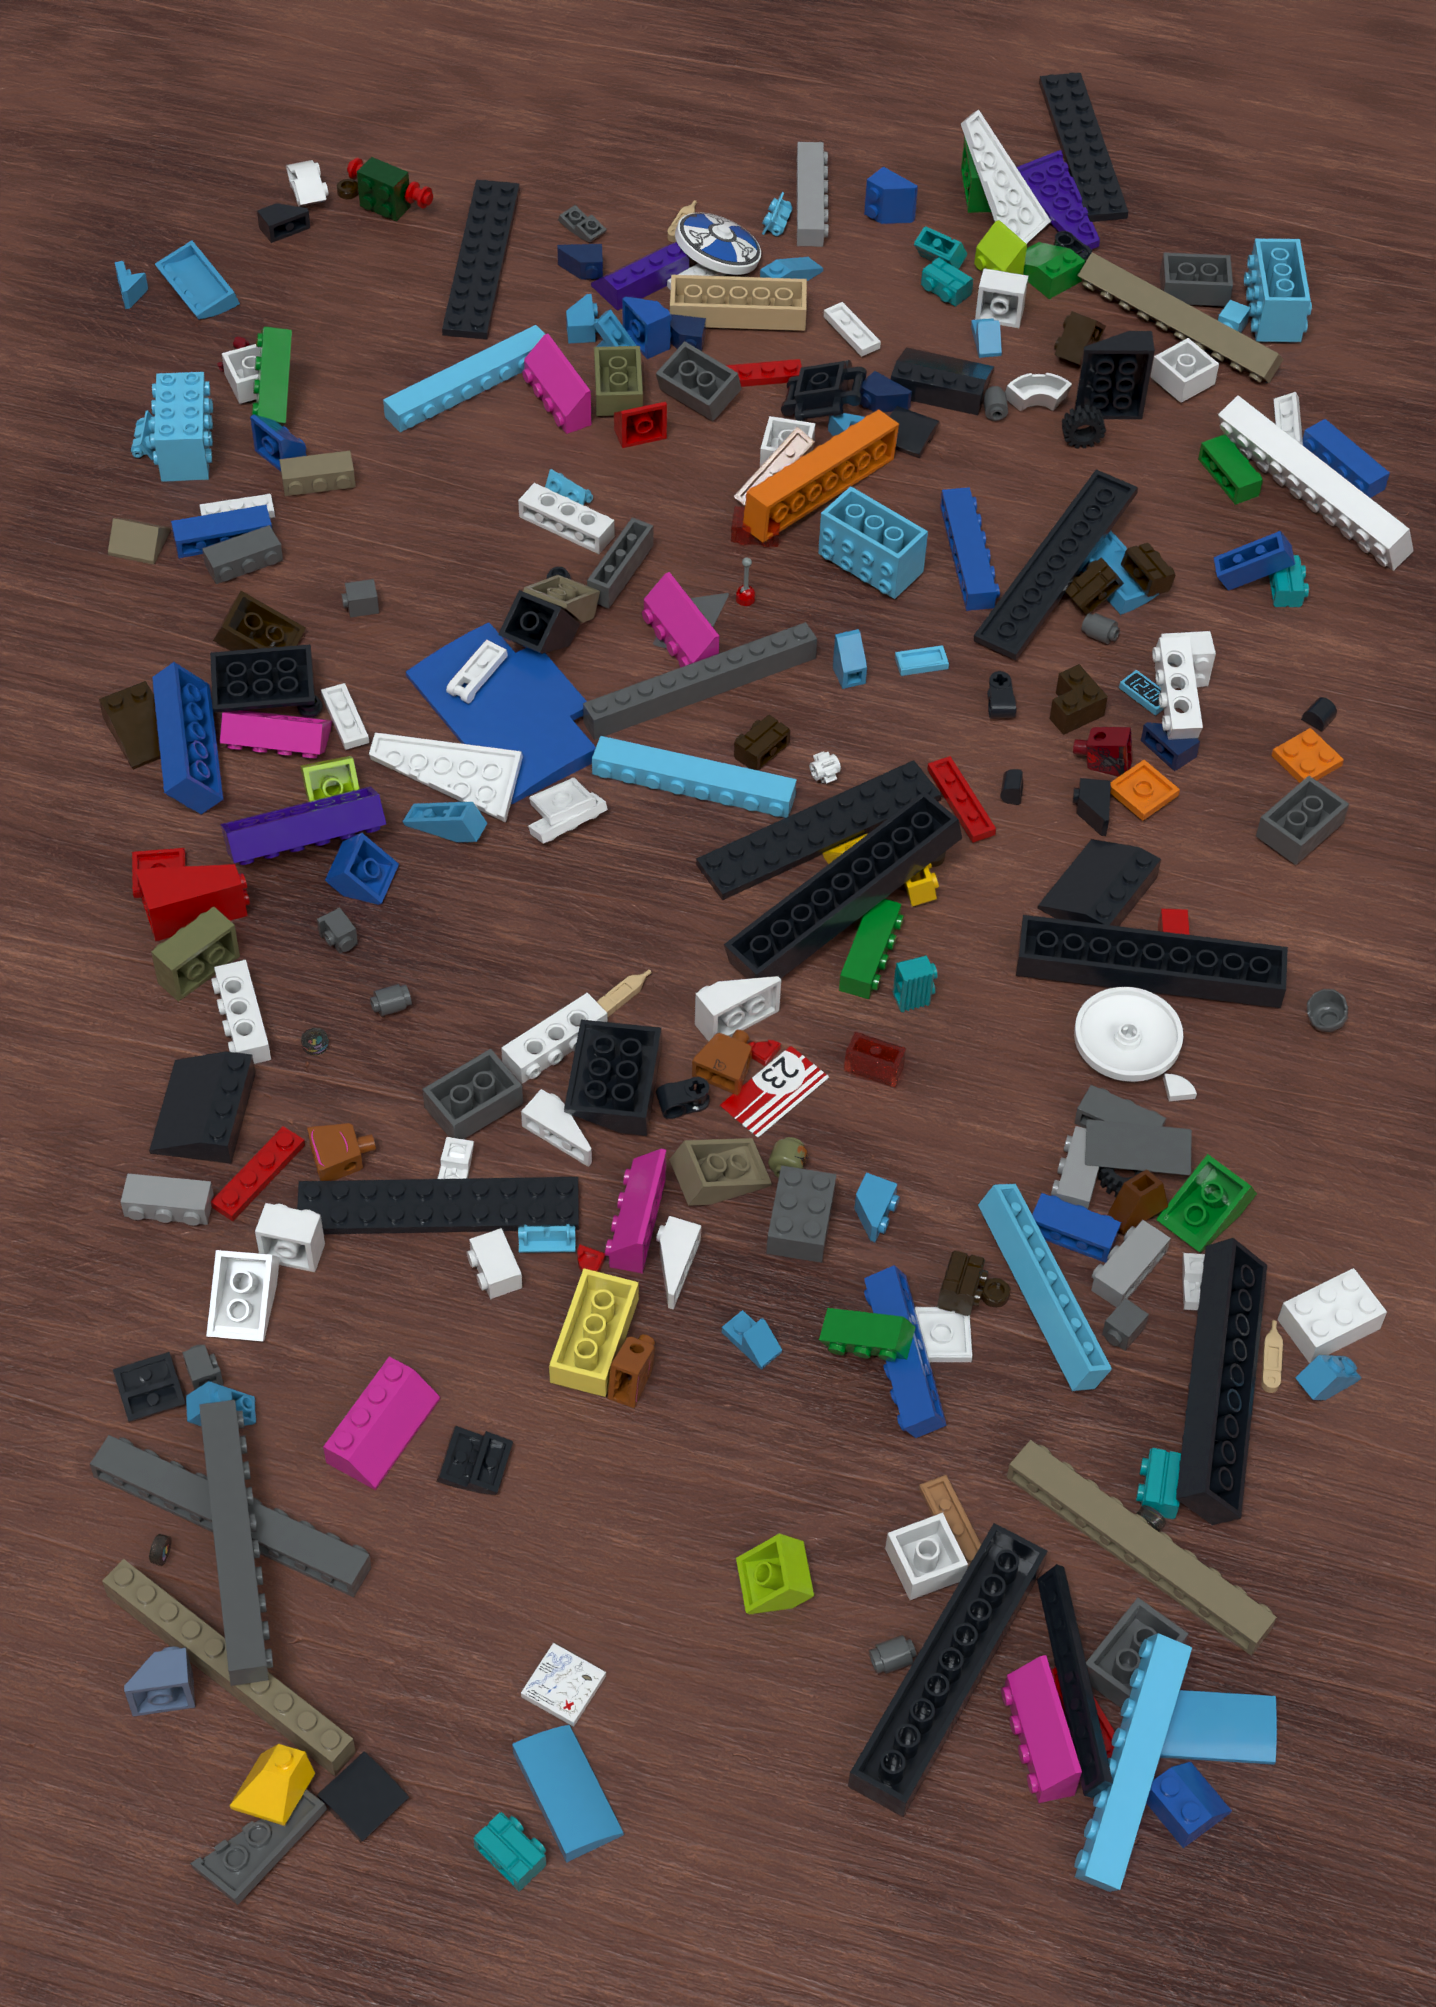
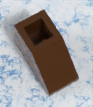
M1146 1169L1123 1184L1107 1214L1121 1222L1119 1231L1123 1235L1132 1226L1137 1227L1142 1220L1146 1221L1168 1207L1163 1182Z

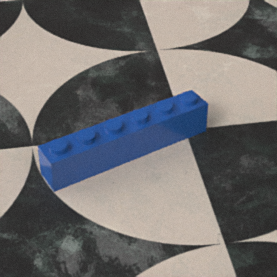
M970 487L944 489L941 493L940 509L966 611L992 609L995 607L996 598L1000 596L998 583H994V566L989 564L990 550L985 548L986 535L985 531L980 529L981 515L976 513V497H972Z
M893 1265L864 1278L867 1288L864 1290L867 1302L872 1307L873 1313L903 1316L916 1327L907 1360L896 1358L894 1362L886 1361L884 1370L893 1386L890 1393L899 1409L900 1414L897 1415L898 1423L903 1431H907L914 1438H918L947 1426L907 1277Z

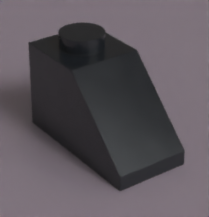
M276 203L257 210L259 228L271 243L311 228L307 208Z
M1080 778L1079 787L1073 789L1072 803H1077L1076 814L1099 835L1106 836L1109 824L1111 781Z

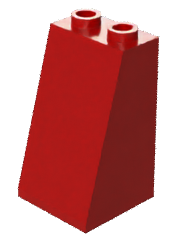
M235 864L141 868L135 870L142 903L155 941L172 937L179 929L186 927L196 920L201 913L207 912L212 907H215L230 921L248 916L246 905L250 904V900L246 891L247 883L244 874H238Z

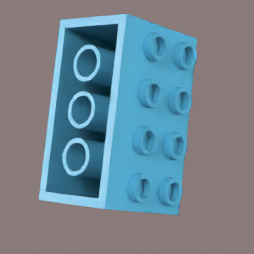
M1255 239L1252 255H1248L1247 259L1249 270L1244 273V286H1247L1246 300L1250 301L1249 307L1251 308L1249 317H1252L1251 332H1255L1256 341L1301 342L1303 333L1307 332L1308 322L1306 318L1307 315H1311L1312 304L1310 302L1300 239Z
M204 372L156 374V383L152 384V394L156 400L151 401L152 414H155V417H151V429L155 432L150 434L151 448H156V451H153L154 465H159L161 482L209 480V463H212V450L210 446L213 445L212 432H210V429H213L212 415H210V413H213V401L208 398L211 394L210 382L205 381Z
M850 486L821 512L818 554L895 599L924 572L928 531Z

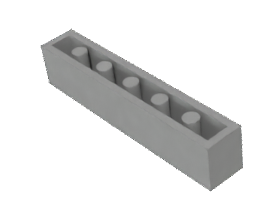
M824 142L797 143V246L823 247L824 238H828V224H824L828 223V209H824L828 208V195H824L828 193V180H824L828 178V166H824L827 165L828 152H824Z

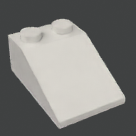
M778 976L719 981L711 986L703 987L696 993L695 1026L709 1042L716 1033L732 1037L735 1030H745L779 1011L781 979Z
M216 1250L207 1337L252 1341L265 1340L277 1287L280 1257L269 1254Z

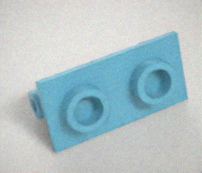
M783 192L778 199L774 198L769 205L768 210L771 213L768 212L762 222L765 225L762 232L763 235L767 230L775 236L781 235L792 211V205L789 201L782 199Z
M148 410L145 412V417L140 418L136 422L134 434L136 439H133L131 453L136 458L147 454L153 460V451L156 448H151L150 434H154L155 431L151 429V417L153 416Z
M550 469L545 485L546 488L568 497L570 500L581 505L592 501L593 495L590 490H585L564 477L562 473H557Z
M567 1224V1226L527 1227V1225H524V1227H518L519 1253L575 1252V1226Z

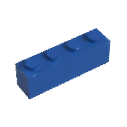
M1323 419L1304 431L1303 446L1369 498L1386 489L1390 472L1329 421Z
M267 505L171 521L178 558L203 554L202 548L268 525L272 528Z

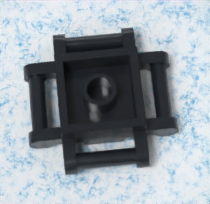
M850 360L801 367L799 376L790 377L787 381L788 391L786 399L782 403L781 412L785 416H791L795 411V419L805 422V419L832 415L834 417L843 416V404L848 403L852 406L860 404L862 398L860 393L861 387L866 379L867 371L864 367H852ZM854 379L852 390L849 391L848 381Z

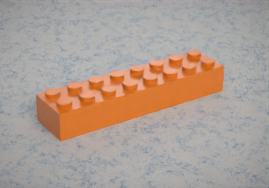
M878 409L858 423L849 426L842 433L833 436L826 443L817 446L810 453L801 456L794 463L785 466L773 476L767 477L765 481L757 486L751 487L746 493L743 528L761 542H765L847 490L850 486H853L894 460L899 423Z

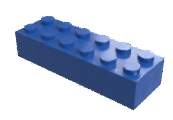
M173 662L152 677L164 793L170 798H174L187 808L203 814L223 800L210 684Z

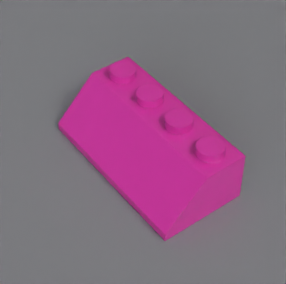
M543 335L524 359L522 374L525 382L530 383L536 397L541 398L546 411L551 412L557 426H561L566 434L590 426V389L550 335Z
M670 572L665 573L644 598V610L642 611L644 621L653 627L657 638L664 641L669 654L676 657L680 667L719 654L718 633Z
M246 710L227 711L222 713L220 743L227 744L229 749H243V746H250L252 751L267 752L268 749H276L277 754L292 755V751L302 752V757L317 758V754L325 753L332 720Z
M659 1149L634 1158L631 1169H626L623 1185H626V1190L619 1194L617 1208L620 1209L619 1216L614 1215L611 1232L615 1233L613 1240L608 1239L605 1256H609L610 1268L643 1274L666 1182L665 1149Z
M389 1356L323 1446L326 1463L376 1490L437 1405L440 1396L414 1369Z
M1044 1655L1008 1674L1005 1686L1001 1688L1004 1705L1010 1706L1011 1709L1010 1726L1014 1735L1018 1734L1021 1745H1018L1020 1760L1022 1764L1027 1763L1030 1773L1027 1774L1028 1787L1031 1793L1036 1794L1038 1803L1075 1796L1082 1773L1047 1656Z

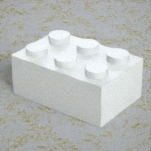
M1353 1268L1284 1302L1278 1321L1307 1361L1311 1363L1318 1355H1329L1381 1329L1387 1311Z

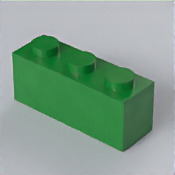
M1226 434L1201 443L1198 460L1235 505L1259 496L1263 483L1260 473L1256 472L1249 463V460L1237 449L1236 444Z
M827 1308L819 1341L828 1347L829 1352L836 1355H844L845 1352H850L861 1358H870V1355H874L883 1360L894 1362L896 1358L907 1360L916 1327L903 1316Z

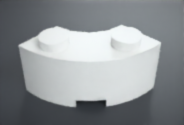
M310 160L286 165L290 187L294 191L298 207L321 203L326 200V196L329 195L326 182L322 183L318 163Z
M1029 373L1010 382L1005 393L1007 401L1020 412L1027 407L1035 405L1045 406L1054 411L1068 396L1072 383L1051 373L1033 375Z

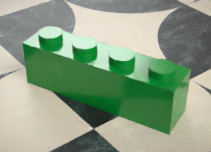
M263 327L261 333H257L256 347H260V355L255 358L254 369L258 371V380L254 379L253 394H257L256 403L252 404L251 416L258 415L275 420L283 427L286 423L292 330Z
M883 899L864 914L840 974L839 991L870 999L872 991L878 990L881 981L880 970L886 969L889 955H887L888 949L893 950L897 935H894L896 929L901 930L904 915L901 914V903Z

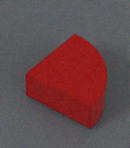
M774 1040L756 1043L753 1041L749 1043L752 1047V1059L763 1066H766L781 1049V1043Z
M579 1244L577 1260L581 1272L583 1268L599 1272L606 1259L605 1253Z

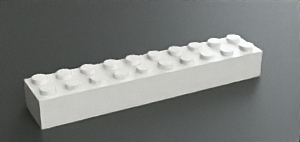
M1240 396L1232 400L1218 414L1219 426L1223 434H1226L1236 444L1244 457L1255 461L1257 467L1262 472H1269L1277 484L1288 487L1290 493L1295 498H1302L1313 512L1316 513L1318 511L1321 513L1329 525H1336L1340 528L1341 533L1347 539H1354L1362 551L1373 554L1381 566H1388L1394 571L1414 551L1408 527Z

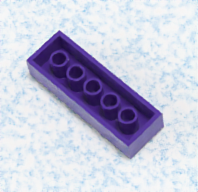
M370 786L220 825L228 855L234 863L238 862L239 865H246L254 862V858L257 857L273 858L279 856L280 851L288 849L290 852H297L305 849L304 845L315 843L316 846L329 843L331 838L339 836L340 839L351 838L355 836V832L365 830L366 833L380 830V826L386 825L380 795Z

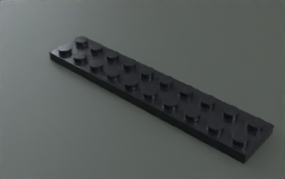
M1081 73L1040 76L1039 85L1063 153L1064 161L1069 167L1068 172L1073 177L1082 197V205L1088 211L1090 222L1127 219L1128 209Z
M476 180L442 326V336L488 339L520 191L519 183Z
M1096 469L976 631L974 642L1017 660L1063 597L1067 587L1079 575L1137 495L1138 487Z
M913 760L696 858V865L719 897L725 900L821 856L823 852L870 833L924 791L937 802L941 800V793Z
M578 1177L299 1181L297 1210H311L316 1214H320L324 1235L492 1232L500 1228L503 1231H518V1227H524V1225H527V1227L567 1226V1224L575 1226V1230H579Z

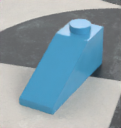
M809 257L777 259L760 269V278L807 279L809 281L822 273L823 267Z
M474 802L413 804L403 820L405 826L454 842H477L487 825L486 820Z

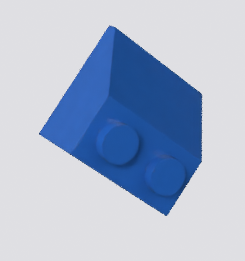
M882 167L867 179L864 214L881 224L912 223L915 221L918 186L891 170Z
M632 297L622 298L623 327L635 344L640 346V352L649 359L669 350L671 339L670 322L672 320L669 310L664 308L658 301Z
M258 415L250 417L255 451L279 471H281L279 459L306 456L305 443L300 438L297 439L285 426L282 427L275 420Z
M360 833L342 842L325 881L345 897L379 905L383 902L399 863L363 833Z
M1192 1762L1173 1766L1154 1779L1146 1804L1182 1848H1185L1232 1812Z

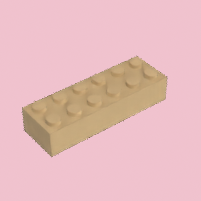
M671 275L670 314L706 318V327L805 331L807 279Z

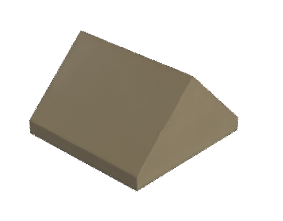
M113 518L108 555L154 565L171 529L170 527L126 518Z

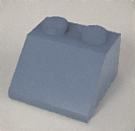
M172 1646L164 1648L162 1651L154 1652L124 1685V1692L133 1716L195 1708L193 1671L186 1648Z

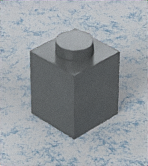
M374 579L345 583L346 593L341 594L343 608H348L350 618L379 613Z
M1125 1298L1105 1320L1102 1335L1110 1344L1126 1351L1145 1329L1149 1314Z

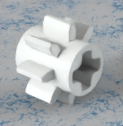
M824 751L813 755L815 761L809 765L813 778L816 781L821 779V782L826 784L837 780L835 774L841 771L838 758L834 754L829 755V752Z

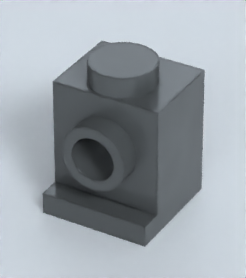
M341 908L317 919L320 937H324L327 944L334 946L339 954L347 952L358 945L356 928Z
M195 1345L189 1350L182 1352L194 1390L208 1381L224 1386L214 1353L208 1355L205 1345Z

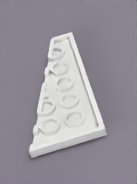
M977 110L961 123V127L995 221L1000 220L1027 244L1051 220L981 112Z
M375 733L369 752L371 760L456 800L474 802L478 810L503 822L507 820L523 758L521 751Z

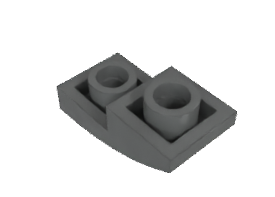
M576 205L559 215L558 221L564 227L587 242H592L607 230L593 215L587 217Z

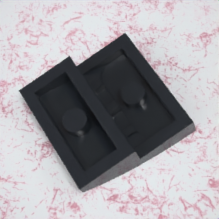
M896 406L889 416L899 423L895 450L920 458L927 443L931 442L940 422Z
M170 1352L113 1369L129 1423L186 1405Z
M455 1426L436 1482L476 1493L496 1495L513 1441L487 1431L484 1435H480Z
M365 1751L316 1795L325 1803V1806L334 1817L340 1819L359 1842L364 1841L409 1798L389 1774Z

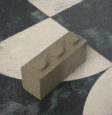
M350 450L279 459L285 496L356 487Z

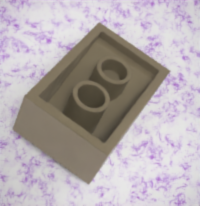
M560 575L526 586L523 590L525 593L563 608L579 624L594 618L600 591Z
M753 1138L684 1140L669 1159L688 1206L715 1204L770 1187L772 1184Z

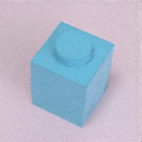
M1230 300L1220 313L1218 321L1242 333L1248 323L1251 308Z

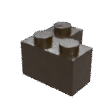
M1072 311L1070 316L1067 315L1064 320V332L1062 337H1058L1055 343L1054 350L1056 352L1054 355L1081 365L1084 347L1099 342L1106 325Z
M1080 664L1059 673L1056 687L1058 697L1052 700L1049 719L1065 735L1103 717L1108 696Z

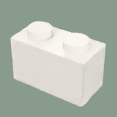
M502 1228L469 1239L470 1251H467L469 1263L472 1268L477 1267L479 1274L476 1276L481 1290H487L490 1299L522 1288V1274Z

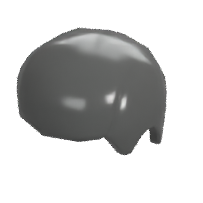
M1322 989L1315 992L1307 1002L1309 1021L1316 1030L1321 1032H1333L1342 1028L1348 1019V1006L1343 994L1334 989Z

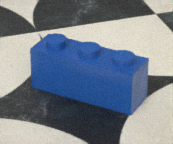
M1281 531L1213 557L1217 577L1228 591L1295 565L1292 545Z
M1041 1193L1032 1214L1045 1241L1104 1263L1108 1261V1255L1114 1247L1121 1222L1111 1216L1100 1215L1089 1211L1084 1206L1073 1205L1062 1201L1057 1196H1049Z

